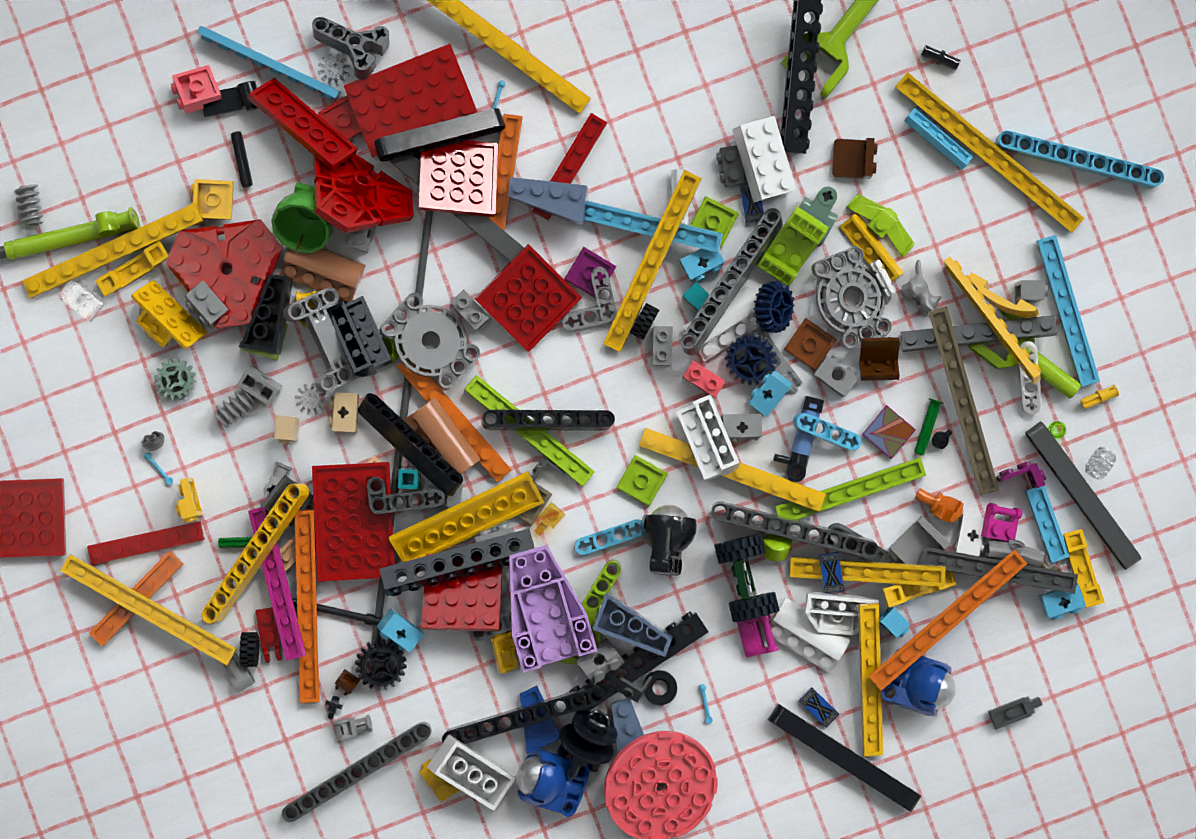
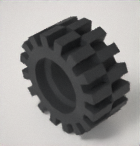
M646 303L630 333L644 340L659 309Z
M241 632L239 647L240 666L257 667L259 661L258 632Z

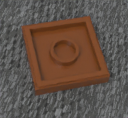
M805 318L783 350L816 371L837 339Z

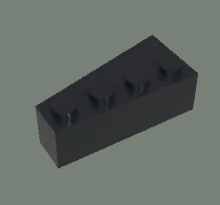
M269 274L257 307L253 311L252 319L249 325H247L243 340L239 344V348L281 355L287 321L283 317V310L290 302L293 279L288 276Z

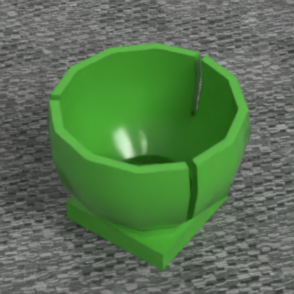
M297 182L294 193L285 196L278 203L271 219L273 234L287 248L296 251L303 237L298 249L299 253H313L324 248L334 230L332 224L315 214L313 186Z

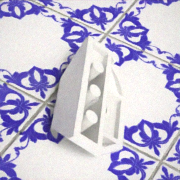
M812 592L806 595L804 613L816 632L854 635L859 632L858 604H879V600L847 594Z

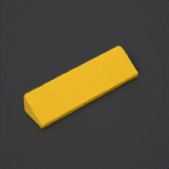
M855 213L839 226L850 242L862 249L864 253L863 258L869 266L872 262L880 260L883 265L882 269L886 270L891 282L903 274L902 269L874 233L867 227V224L859 214Z

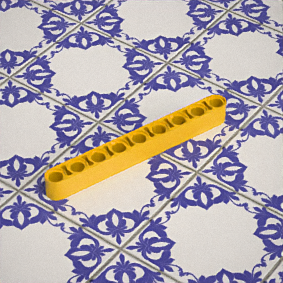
M290 484L283 491L204 607L201 615L204 622L209 624L220 622L227 616L307 499L309 489L305 484ZM296 488L299 491L298 497L295 494ZM285 504L288 505V511H287V512H286V510H285ZM275 519H276L277 522H278L277 527H276L275 524H274V520H275ZM264 535L267 536V542L264 541ZM254 550H255L256 553H257L256 558H255V556H254V554H253V551H254ZM244 565L246 566V573L243 570ZM233 580H234L235 583H236V587H235V588H234V586H233ZM223 595L225 596V599H226V600H225V603L223 602V599H222Z

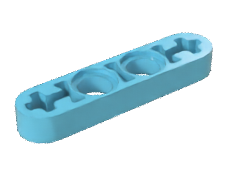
M798 413L793 418V425L797 430L846 450H857L861 445V438L856 433L812 415ZM800 419H803L805 422L811 423L810 426L802 425V423L799 422ZM818 423L823 426V431L820 434L815 431V426ZM834 430H837L839 438L834 441L831 434ZM844 438L852 439L854 445H851L848 441H843Z
M632 520L579 538L575 542V550L581 555H586L643 535L642 530L641 533L633 531L631 532L633 536L628 537V531L625 526L629 525V529L635 527L634 523L638 522L641 525L642 520ZM619 528L625 531V537L621 540L614 537V531ZM601 534L607 538V543L603 546L596 543V537ZM593 537L595 549H592V545L586 547L587 551L585 552L582 549H578L580 541L589 543L590 540L588 538Z

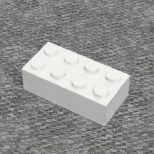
M775 116L743 124L732 129L753 203L796 190Z
M448 735L427 766L434 774L493 811L516 779L508 771L451 735Z

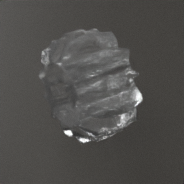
M329 54L330 60L323 57L322 60L325 64H318L319 68L323 69L318 71V74L324 75L321 80L323 82L328 80L329 86L333 84V81H335L336 86H339L338 80L341 79L345 83L346 80L343 76H350V73L345 71L350 69V65H344L347 59L343 58L340 60V54H337L335 59L332 54ZM334 66L336 68V66H338V72L334 74V72H332L330 69L331 67Z
M315 383L311 384L310 389L307 384H304L305 391L300 388L298 389V392L302 395H295V399H301L295 405L297 407L303 405L300 409L301 413L307 409V415L310 416L313 409L315 415L319 414L317 407L321 410L325 409L321 402H328V400L322 399L327 393H319L320 391L315 390ZM311 394H314L313 397L316 398V401H313L311 405H309L307 397H310Z
M1099 447L1085 465V472L1097 480L1103 479L1114 466L1116 455L1110 449Z

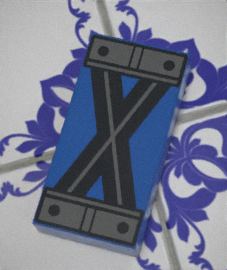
M748 183L740 184L745 222L760 221L764 215L762 201L753 203Z
M839 552L820 554L819 558L825 593L844 591Z
M812 687L798 700L826 728L839 715Z

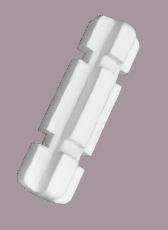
M876 260L870 264L872 271L876 272L875 276L881 287H884L885 295L890 296L896 292L894 285L890 284L891 280L886 270L882 269L881 261Z

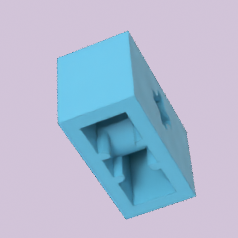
M699 249L679 261L690 281L695 280V282L705 278L704 274L709 271L714 273L722 269L721 265L724 264L720 252L717 253L705 249ZM699 259L707 260L706 268L698 266Z
M776 370L771 374L767 372V375L761 380L762 386L760 388L755 387L749 395L752 397L749 404L766 417L792 386V383ZM770 389L772 393H770L769 395L766 394V392Z
M1079 584L1076 585L1075 594L1053 590L1039 595L1045 616L1052 618V620L1062 618L1063 613L1069 611L1070 614L1082 611L1081 608L1086 606ZM1061 598L1067 601L1064 603V607L1059 605Z
M889 607L879 616V623L892 636L896 638L898 636L903 637L909 631L908 626L910 623L895 608Z
M391 608L377 625V628L380 630L379 635L387 641L392 639L395 642L394 645H398V649L401 651L406 649L411 652L424 635L417 626Z

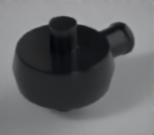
M947 429L946 432H936L932 437V445L937 449H944L948 445L949 436L952 434V431Z
M332 696L331 701L326 700L325 705L329 706L327 716L329 719L334 718L337 709L342 710L343 705L339 704L340 698L338 696Z

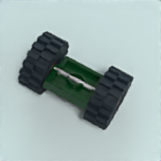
M761 534L715 544L714 547L719 564L734 561L732 573L734 577H737L738 584L736 589L738 595L742 597V599L728 603L732 621L750 620L780 611L775 592L756 595L757 592L748 557L766 553Z

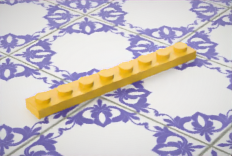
M951 257L945 259L944 268L1032 383L1036 384L1041 380V369L1039 366L1029 360L1030 355L1026 349L1019 347L1016 336L1013 333L1009 334L1006 330L1007 325L1001 318L998 319L996 317V311L991 304H986L983 300L985 299L984 295L979 289L976 290L973 287L972 279L968 275L965 276L959 262L957 260L953 261Z
M791 557L790 577L823 579L820 559ZM840 560L844 581L945 587L946 566Z
M867 603L858 604L862 749L864 757L883 755L881 690L868 677L881 666L879 604Z

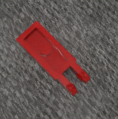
M273 607L255 610L265 663L270 662L271 657L268 647L275 646L276 659L281 661L280 645L282 644Z

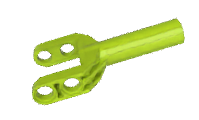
M855 0L831 31L818 34L819 50L836 63H841L824 84L820 93L823 98L826 99L848 72L849 63L845 43L879 0ZM808 33L802 35L804 42H807L809 39ZM788 54L785 56V58H784V59L782 60V62H781V65H782L783 67H785L786 69H787Z
M1001 311L1009 320L1027 318ZM1022 339L1018 340L1019 343H1017L1019 347L1022 343L1026 341H1030L1035 344V339ZM983 344L967 346L995 369L1019 366L1010 353L1004 358L1006 360L1004 361ZM1026 347L1025 349L1030 355L1031 351L1028 347ZM1037 351L1041 378L1068 399L1072 398L1080 389L1081 384Z

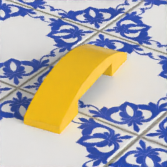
M157 241L125 264L96 279L95 281L103 295L106 297L124 288L166 261L169 255L161 241Z
M972 272L969 276L976 290L979 289L984 295L985 300L994 307L1020 317L1031 318L1039 315L1038 309L1022 299L1019 300L1017 305L989 291L990 286L987 280Z
M1079 529L1063 534L1070 555L1068 558L1073 574H1078L1077 584H1079L1086 605L1085 608L1105 603L1089 558L1083 530Z
M946 571L945 587L894 584L882 589L889 608L957 584L953 572Z

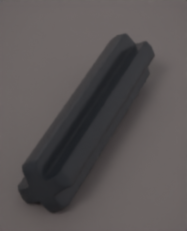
M236 131L231 133V139L241 185L243 188L252 186L253 182L242 132Z

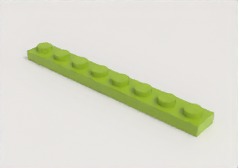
M477 375L464 389L467 394L487 410H519ZM528 416L524 417L525 423H534ZM505 417L506 423L513 424L515 422L513 417ZM513 430L581 487L595 473L594 470L545 430Z
M919 457L821 490L820 492L826 493L820 511L926 476L921 458ZM791 501L775 506L778 516L794 520L818 512Z

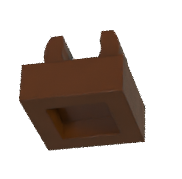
M344 669L334 683L336 684L335 689L342 688L345 690L343 695L346 696L348 693H352L360 680Z

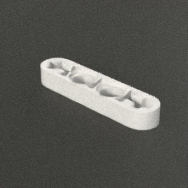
M1030 341L1022 343L1020 348L1028 347L1031 351L1029 360L1033 364L1036 363L1038 365L1036 345ZM1020 367L1023 409L1028 414H1036L1039 412L1042 403L1040 381L1034 384L1036 390H1027L1025 385L1032 383V381ZM1032 396H1034L1033 404H1035V408H1031V405H1029Z

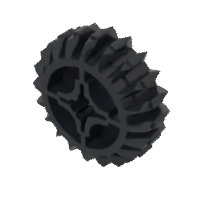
M382 638L381 644H378L377 639H374V645L371 646L370 642H367V649L364 647L360 648L363 654L357 653L356 656L360 660L355 661V665L358 666L355 668V672L360 673L358 679H363V685L369 683L370 689L376 685L379 691L381 686L384 685V689L388 690V684L395 687L394 680L397 682L401 681L398 675H405V672L401 669L407 668V665L403 663L406 661V657L402 656L404 652L398 650V645L392 647L391 640L385 644V639ZM378 651H386L383 655L380 656L374 654ZM392 656L396 659L394 671L388 665ZM368 658L373 663L369 674L365 670V663ZM377 662H384V666L378 668ZM379 674L387 675L384 678H376Z

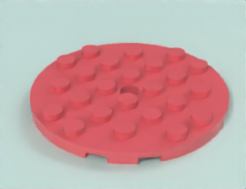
M656 731L636 738L616 755L607 771L604 783V799L610 816L621 830L636 839H669L675 836L678 838L688 833L706 817L713 805L712 801L718 787V778L713 759L697 740L680 732ZM657 783H665V788L657 790Z

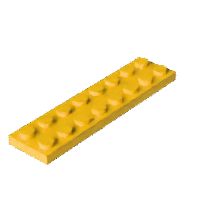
M527 471L389 536V540L401 561H410L424 557L426 554L439 553L477 535L478 532L490 529L543 504L544 500Z

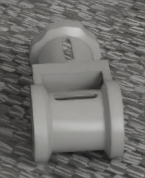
M276 461L275 464L277 466L273 476L270 477L268 484L265 485L263 490L266 497L271 493L269 489L274 488L284 475L287 476L292 467Z
M370 715L356 720L354 717L332 722L336 728V741L352 738L364 731L373 732Z

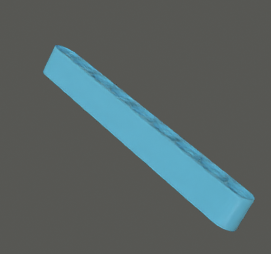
M1012 131L1001 132L995 140L996 145L1004 151L1148 188L1157 187L1164 181L1163 172L1156 168ZM1002 136H1007L1009 138V145H1005L1001 142ZM1023 140L1028 143L1027 150L1020 147V141ZM1039 145L1046 147L1047 153L1045 155L1038 151ZM1058 150H1062L1065 153L1064 159L1057 157ZM1076 155H1081L1083 157V164H1079L1076 162ZM1096 159L1102 162L1101 169L1094 166ZM1114 164L1119 165L1121 169L1119 174L1113 171ZM1132 169H1136L1139 172L1138 178H1134L1131 175ZM1151 174L1157 176V183L1150 181Z

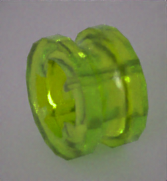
M1055 421L1048 426V430L1054 438H1061L1066 433V426L1060 421ZM1060 425L1061 429L1059 430H1062L1061 434H1054L1053 426L1057 427Z

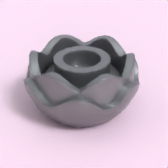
M153 431L151 435H145L143 441H141L142 447L148 451H155L161 448L164 444L163 433Z

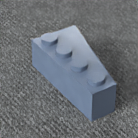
M510 177L508 193L510 200L584 227L588 197L587 185Z
M626 697L611 703L614 727L618 734L616 739L618 753L627 744L644 735L631 699Z

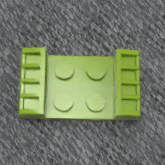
M797 206L757 266L782 283H785V285L790 286L829 227Z

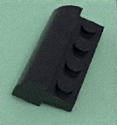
M363 296L346 304L342 301L326 309L356 376L367 377L377 374L376 370L393 362Z

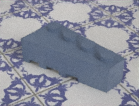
M609 592L605 594L592 629L664 657L667 654L673 637Z

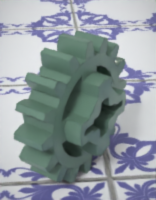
M176 358L175 363H173L172 359H168V364L162 362L163 368H157L156 370L159 372V375L154 376L159 381L155 383V386L161 387L158 392H165V398L171 395V400H175L176 396L180 400L183 399L182 394L189 396L188 390L195 389L191 386L192 383H197L196 380L192 379L196 373L190 372L193 367L191 365L186 367L187 361H183L180 364V359ZM178 366L175 371H167L171 367ZM185 372L187 373V376H188V382L185 381V378H184V373H185ZM172 376H177L179 382H174V380L171 379ZM163 377H165L167 381L166 387L163 382ZM177 387L184 388L179 392H173Z

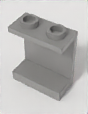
M920 516L888 549L891 551L890 556L896 562L900 560L903 564L921 565L924 547L942 550L946 549L950 543L923 516Z

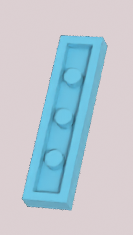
M914 108L904 120L912 129H915L926 141L935 146L940 153L948 157L954 165L962 170L973 158L969 152L917 108Z
M1045 486L1025 490L1050 563L1070 557Z

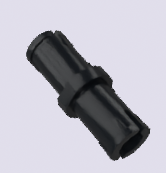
M925 45L921 53L922 56L935 61L936 64H942L954 70H957L961 61L946 54L944 50L939 51L928 45Z

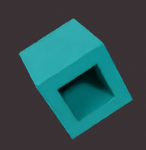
M695 282L682 297L698 312L709 297V294Z
M417 468L399 469L398 488H420L421 472Z

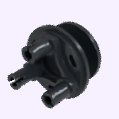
M593 710L592 712L579 711L574 714L572 724L562 727L559 733L561 744L557 749V753L565 757L568 754L572 755L571 763L565 771L567 777L572 772L571 779H576L581 767L588 763L587 765L591 772H597L600 764L608 763L612 759L614 751L611 744L616 741L618 734L616 728L610 722V718L605 713L598 710Z

